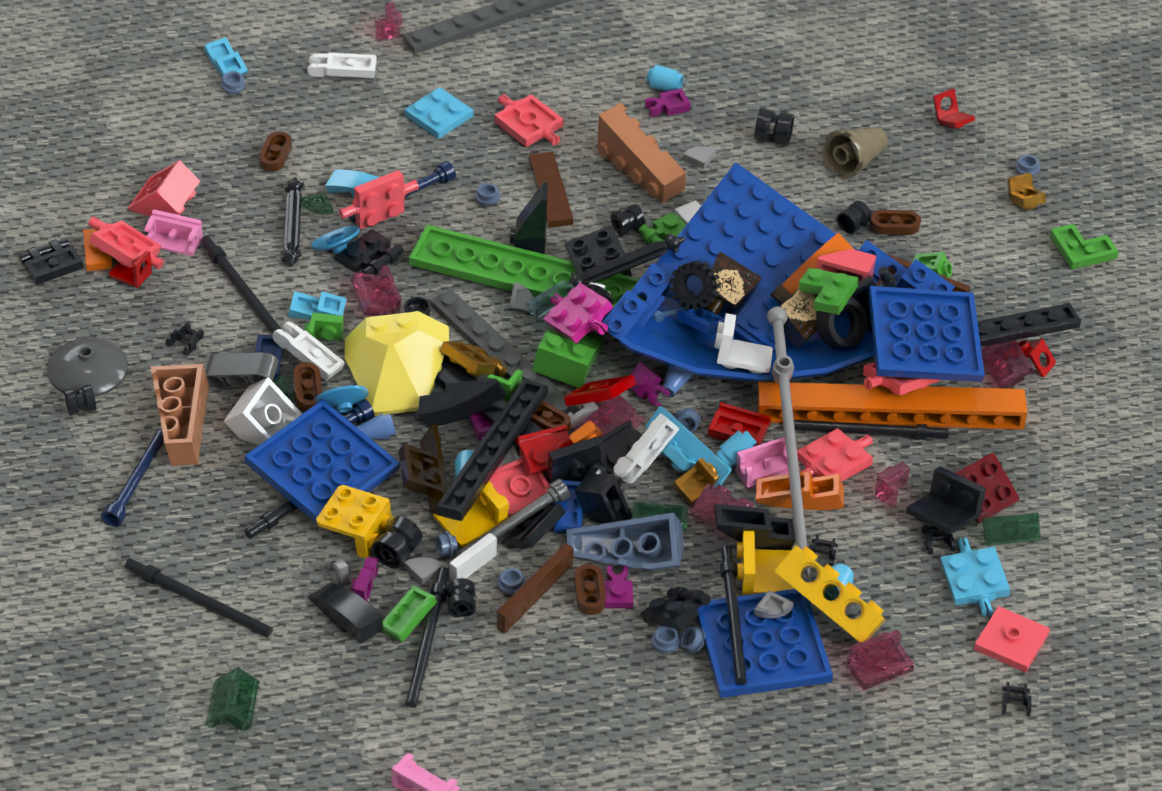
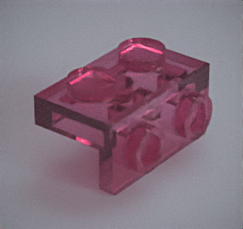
M383 265L378 275L353 273L350 280L364 315L371 317L391 315L400 307L401 295L398 292L388 266Z
M707 483L691 509V513L716 526L715 504L754 507L755 505L743 497H740L739 500L731 497L732 492L719 484L715 488Z
M898 629L889 633H882L876 638L865 642H858L849 648L846 666L863 691L913 671L914 663L900 645L901 633Z

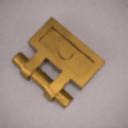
M443 341L440 351L447 355L451 362L465 367L467 373L480 377L482 374H498L499 376L506 374L507 368L502 365L501 360L494 356H488L483 348L473 346L472 344L466 345L462 341Z

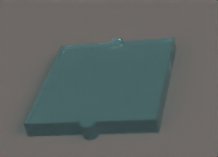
M565 279L527 302L526 305L529 308V312L537 317L544 315L556 306L550 302L551 296L554 297L553 294L557 293L565 298L574 286L572 283L568 284Z

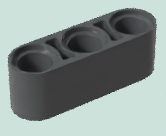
M263 352L213 354L205 370L209 387L218 389H247L249 385L267 377L273 382L279 360L272 354Z

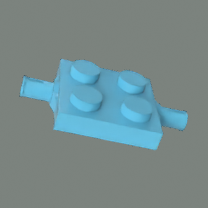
M964 537L962 541V538L957 540L960 553L942 556L940 560L955 605L979 604L982 616L987 617L988 614L990 617L994 613L990 602L996 598L1010 596V587L995 547L971 550L968 539Z

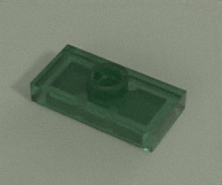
M633 502L632 519L675 513L682 524V531H686L687 505Z
M1038 512L983 518L986 546L1041 540Z

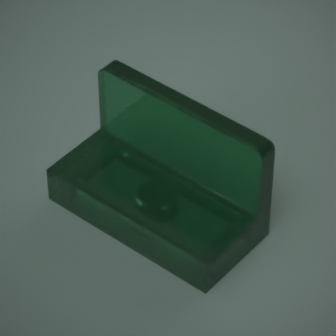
M239 667L216 679L206 726L213 728L227 721L241 731L251 728L259 680Z

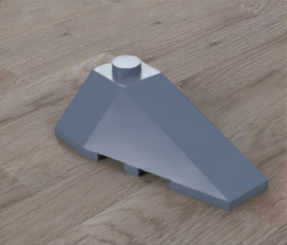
M675 513L566 530L567 544L574 548L573 558L655 571L679 567L684 551L682 524Z

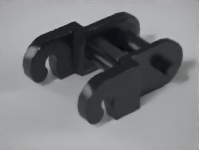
M186 323L179 330L175 329L170 335L171 339L167 338L165 344L171 347L177 340L184 339L188 341V348L185 347L183 350V354L188 356L197 348L196 343L204 338V331L201 329L195 331L191 329L190 323ZM189 333L193 336L191 338H188L185 335Z
M923 524L921 533L925 535L924 545L926 550H928V555L933 554L931 542L933 540L943 539L944 542L948 543V546H951L950 550L955 551L956 544L952 534L940 532L941 535L931 536V533L940 531L936 527H928L927 524Z
M816 534V538H812L814 545L810 544L809 549L814 553L829 554L831 559L830 566H834L836 549L834 547H838V543H835L836 538L828 541L819 539V535ZM817 545L828 546L830 550L817 548Z
M1006 682V687L1002 686V691H1005L1001 701L1002 714H1006L1007 704L1011 700L1022 701L1023 705L1026 706V716H1030L1031 696H1027V693H1030V689H1027V683H1024L1023 687L1010 686L1009 682ZM1010 692L1023 693V697L1010 696Z

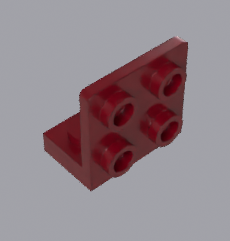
M994 452L955 473L986 488L981 515L975 519L977 523L986 520L1020 499Z

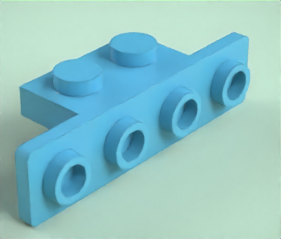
M658 407L646 424V429L649 428L651 422L660 413L679 428V431L661 451L660 455L673 461L671 466L682 474L693 468L696 462L703 458L706 462L711 463L717 471L719 479L713 490H718L731 473V468L664 407Z

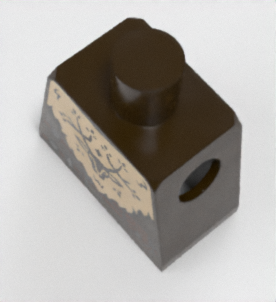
M719 252L712 267L715 268L713 274H718L720 277L716 279V283H721V288L716 290L720 293L717 297H714L715 301L703 309L716 315L721 310L728 314H733L754 292L762 277L724 253Z
M780 284L770 296L780 304L779 307L786 310L788 318L783 325L784 334L798 350L817 331L816 322L819 311L814 310V300L818 295L799 291V288L791 294Z

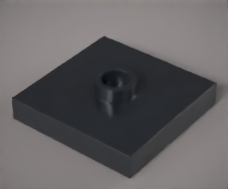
M599 436L549 452L548 483L550 484L558 478L565 481L582 482L586 472L594 464L601 463L603 443Z

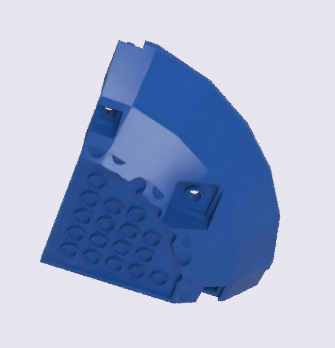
M735 162L677 236L685 237V241L678 249L679 252L675 254L673 251L668 250L656 264L652 263L633 289L625 292L602 323L608 326L607 332L619 340V344L630 352L692 375L753 382L774 381L772 368L773 363L777 359L773 326L767 320V313L771 308L780 306V304L770 295L836 234ZM868 240L864 242L859 250L852 246L857 251L876 256L872 277L875 283L880 280L878 270L887 267L895 271L894 277L897 281V288L952 291L955 286L917 259L907 269ZM722 252L762 277L754 292L732 314L736 315L733 339L771 347L773 351L770 372L755 374L748 369L738 367L729 369L722 364H717L719 349L714 348L717 333L708 335L697 332L695 328L676 320L677 311L685 309V305L680 307L677 304L679 302L678 299L673 300L672 296L675 295V292H670L669 289L673 287V284L669 282L670 278L674 277L672 273L678 270L677 267L692 261H701V263H708V268L713 266L718 253ZM692 275L687 280V288L690 293L699 295L703 290V283L698 276ZM721 310L718 316L725 318L726 312ZM842 310L839 315L835 314L834 316L835 331L841 338H845L850 330V318L846 310ZM817 330L797 350L785 335L786 354L792 359L794 365L791 379L827 375L875 358L872 331L869 333L867 330L864 339L858 345L850 348L830 347L823 342Z

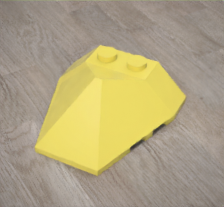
M419 311L366 317L345 338V361L357 385L368 389L369 395L365 399L372 406L375 416L381 413L386 415L418 411L420 396L432 394L437 373L441 371L442 361L445 356L440 350L443 341H449V327Z

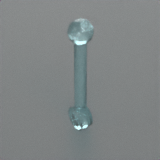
M685 305L665 312L656 311L653 318L655 321L661 322L664 317L685 309Z

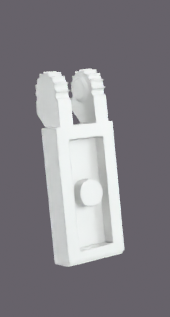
M316 53L309 58V64L311 65L308 66L307 72L309 76L324 77L326 75L375 78L377 59L375 55Z
M286 322L281 330L277 329L274 331L272 337L278 346L287 348L300 361L316 365L320 370L321 378L325 381H328L342 370L345 364L342 359L306 330L303 331L294 323Z
M660 413L651 422L642 437L633 444L625 457L619 458L614 466L613 473L627 484L634 483L644 470L648 469L679 431V428Z

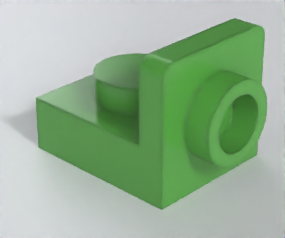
M944 252L915 255L914 260H919L935 273L948 278L952 275V265L947 260Z
M312 313L310 323H305L304 331L306 330L314 338L342 341L344 336V316Z

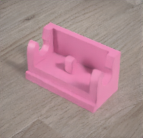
M159 210L152 211V215L145 227V231L149 232L147 237L160 244L161 249L189 256L194 255L203 237L201 220Z
M785 437L737 452L735 472L747 490L756 487L758 478L789 474Z
M407 753L397 765L392 767V785L401 791H460V788L456 786L457 780L451 778L448 782H445L416 765V762L412 760L414 755Z

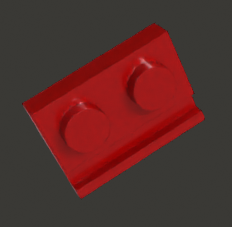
M720 402L719 409L716 411L708 428V436L726 441L738 430L742 434L747 430L757 442L754 445L755 447L762 444L767 429L771 424V416Z
M567 424L518 436L515 439V443L519 446V453L528 477L547 472L549 452L574 444L569 438Z

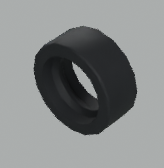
M850 298L844 307L850 318V330L845 338L839 337L835 331V314L819 311L817 314L816 326L818 334L823 342L830 347L850 348L858 345L864 339L868 326L866 311L861 303L853 298Z

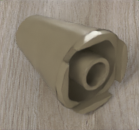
M879 127L836 130L825 137L824 140L826 142L825 146L822 147V156L829 171L832 173L834 171L842 175L839 178L842 179L856 176L887 147L888 138L886 133Z

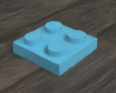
M440 87L404 109L407 118L438 139L473 117V109Z

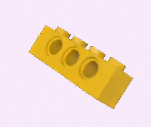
M795 545L774 572L864 646L885 622L886 619L881 616L884 610L872 600L868 604L859 597L862 592L850 582L846 586L837 579L840 574L830 565L826 564L823 568L815 561L818 556L807 546L800 549ZM808 568L817 570V578L811 583L803 580V572ZM829 586L839 588V596L833 601L826 600L824 592ZM851 604H858L861 607V615L856 619H850L846 615V610Z

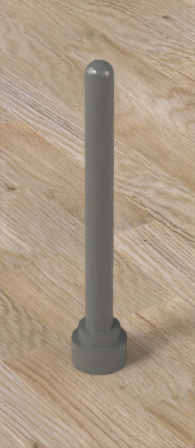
M559 478L549 484V488L546 489L544 495L456 552L454 559L487 534L491 533L496 538H499L550 503H557L558 501L562 503L570 497V492L566 485Z

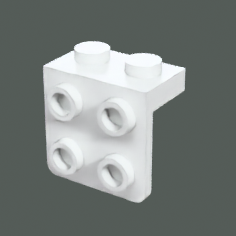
M726 313L724 323L719 322L714 346V348L719 349L717 364H722L729 369L737 367L748 369L755 374L770 372L773 349L765 345L734 340L736 315Z

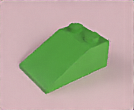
M550 327L538 346L532 371L579 388L584 385L606 338L589 332L576 344Z

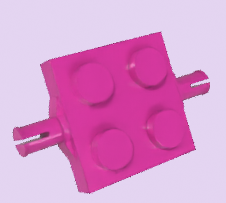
M582 283L574 287L565 298L557 293L553 294L554 297L551 296L550 302L556 306L551 309L543 320L549 327L577 344L592 330L597 331L600 335L605 334L604 331L607 332L608 326L601 321L613 306L603 296Z

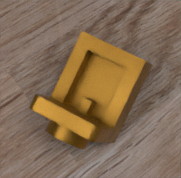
M1027 172L1008 178L1009 199L1012 203L1025 210L1035 209L1037 205L1046 203L1045 193L1033 187L1032 174Z
M700 458L695 466L675 480L672 486L689 505H692L715 487L719 476L711 463Z

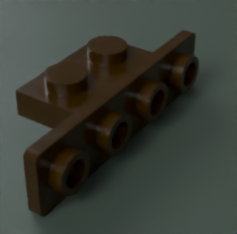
M432 423L420 440L421 449L403 443L399 449L403 487L413 492L428 495L430 513L436 514L435 507L446 493L447 484L443 464L444 456L440 444L441 437L439 436L438 425Z

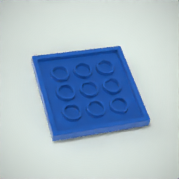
M870 286L868 295L877 376L971 382L983 381L985 374L974 293Z
M321 400L244 457L246 465L316 524V518L340 485H346L369 493L400 468V463L324 400Z
M796 589L774 591V593L794 602L793 609L788 614L772 619L754 615L755 607L766 593L737 596L747 683L744 685H737L735 683L726 598L711 600L709 605H703L697 609L699 615L696 618L699 628L705 631V649L720 698L832 682L833 673L810 602Z

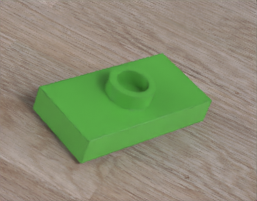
M413 585L383 620V630L381 632L403 643L437 603L435 596Z

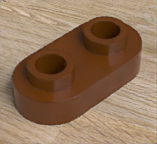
M277 131L267 137L259 154L262 169L272 172L283 168L292 149V138L288 133Z
M877 210L872 213L870 219V228L878 234L913 235L920 230L921 217L916 212L909 210Z
M309 362L300 363L294 368L292 377L294 400L298 408L307 411L316 405L315 398L322 393L321 375L316 365Z
M544 401L531 418V421L543 430L566 424L568 427L567 432L569 433L571 430L570 416Z
M592 564L579 566L574 574L577 606L585 614H598L605 608L606 600L602 571L599 567Z

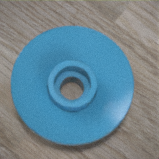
M347 226L331 231L313 241L311 244L312 249H332L333 253L342 252L347 248L346 244L360 232L358 226Z
M359 385L336 387L319 394L315 398V402L317 404L324 400L336 409L337 412L346 413L353 409L352 406L367 398L369 391L366 387Z

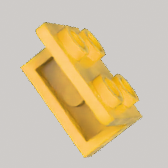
M489 480L462 522L433 514V517L445 531H448L451 536L456 537L457 545L464 548L508 518L509 503L503 495H499Z
M340 485L316 518V522L319 527L354 537L357 556L366 559L372 552L371 546L380 534H384V529L394 517L391 515L390 500L388 498L346 485Z
M743 531L742 542H737L736 558L741 559V563H737V580H742V595L766 593L769 590L774 592L795 589L774 572L791 550L755 549L754 531Z

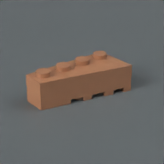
M622 103L599 114L597 151L603 158L611 161L619 171L625 172L634 183L640 184L652 197H656L662 203L685 190L686 172L666 150L664 152L659 150L657 141L651 134L646 136L639 128L641 123L635 117L630 119L625 113L627 108Z
M188 364L150 367L164 443L171 466L198 465L209 391V383L204 365Z

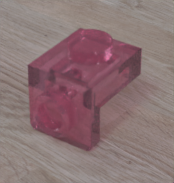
M394 2L385 3V18L375 20L376 40L400 37L399 25H402L401 11L396 10Z
M903 461L894 466H889L883 472L877 474L876 496L880 501H885L891 508L897 504L898 489L906 486L908 482L910 467Z

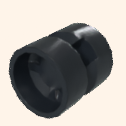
M760 108L755 125L754 139L767 142L773 139L775 143L789 145L795 115L784 112L776 115L774 110ZM771 123H775L774 130L770 129Z
M396 516L386 526L384 534H380L371 546L372 554L381 564L392 569H398L422 541V532L410 519Z

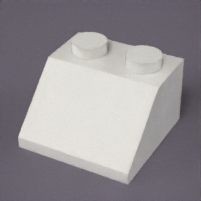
M267 377L248 386L224 422L240 439L260 445L288 425V423H285L286 416L298 418L302 413Z

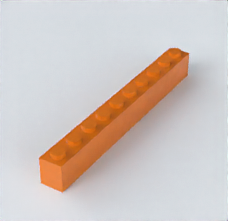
M758 382L757 413L771 416V423H783L779 384L776 382ZM790 383L793 418L795 420L900 426L927 424V427L1024 429L1027 417L1025 389L927 386L910 391L905 395H897L884 386L868 389L865 385Z

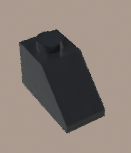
M588 473L575 489V494L584 513L598 523L605 524L633 519V515L615 475Z

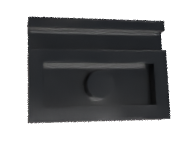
M631 420L600 438L603 443L601 463L608 468L610 474H615L613 469L619 458L625 457L633 444L642 437L640 432L631 425Z
M557 504L555 507L553 505L544 507L518 524L503 540V543L509 550L518 548L524 550L528 547H533L566 513L561 504Z

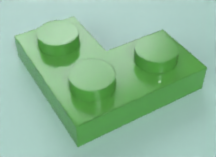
M1074 224L1053 228L1050 231V238L1071 270L1114 260L1118 257L1119 251L1108 235L1084 240Z
M808 268L799 281V291L818 294L814 300V310L837 315L841 313L858 287V277L849 276L844 273L823 271L818 268Z

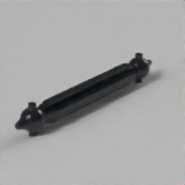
M294 177L289 181L287 187H284L285 191H289L286 201L284 249L286 252L281 257V261L288 263L289 267H292L299 257L302 256L301 252H297L300 243L302 201L300 192L302 187H305V184L300 182L297 177Z
M669 233L665 242H654L588 269L582 276L573 272L569 282L564 285L565 289H573L579 283L590 284V282H600L661 257L668 250L676 254L679 252L680 245L685 241V237L672 236V233Z

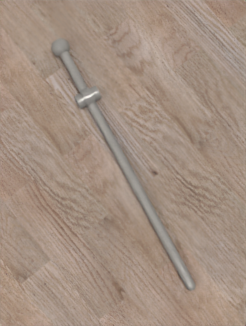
M776 306L767 313V320L773 326L777 359L773 363L772 375L780 388L796 545L803 549L804 546H807L789 381L793 376L794 365L792 359L786 354L783 325L786 323L788 315L785 309ZM810 568L806 569V577L810 575Z

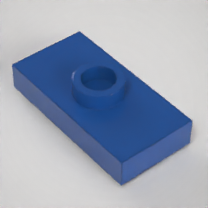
M692 308L677 311L676 320L695 328L697 332L711 335L717 333L719 322L724 323L725 318L703 308L696 310Z
M562 480L570 492V497L562 503L559 501L554 503V507L557 504H561L566 512L554 525V533L566 534L568 529L582 527L583 509L575 494V489L581 483L579 481Z

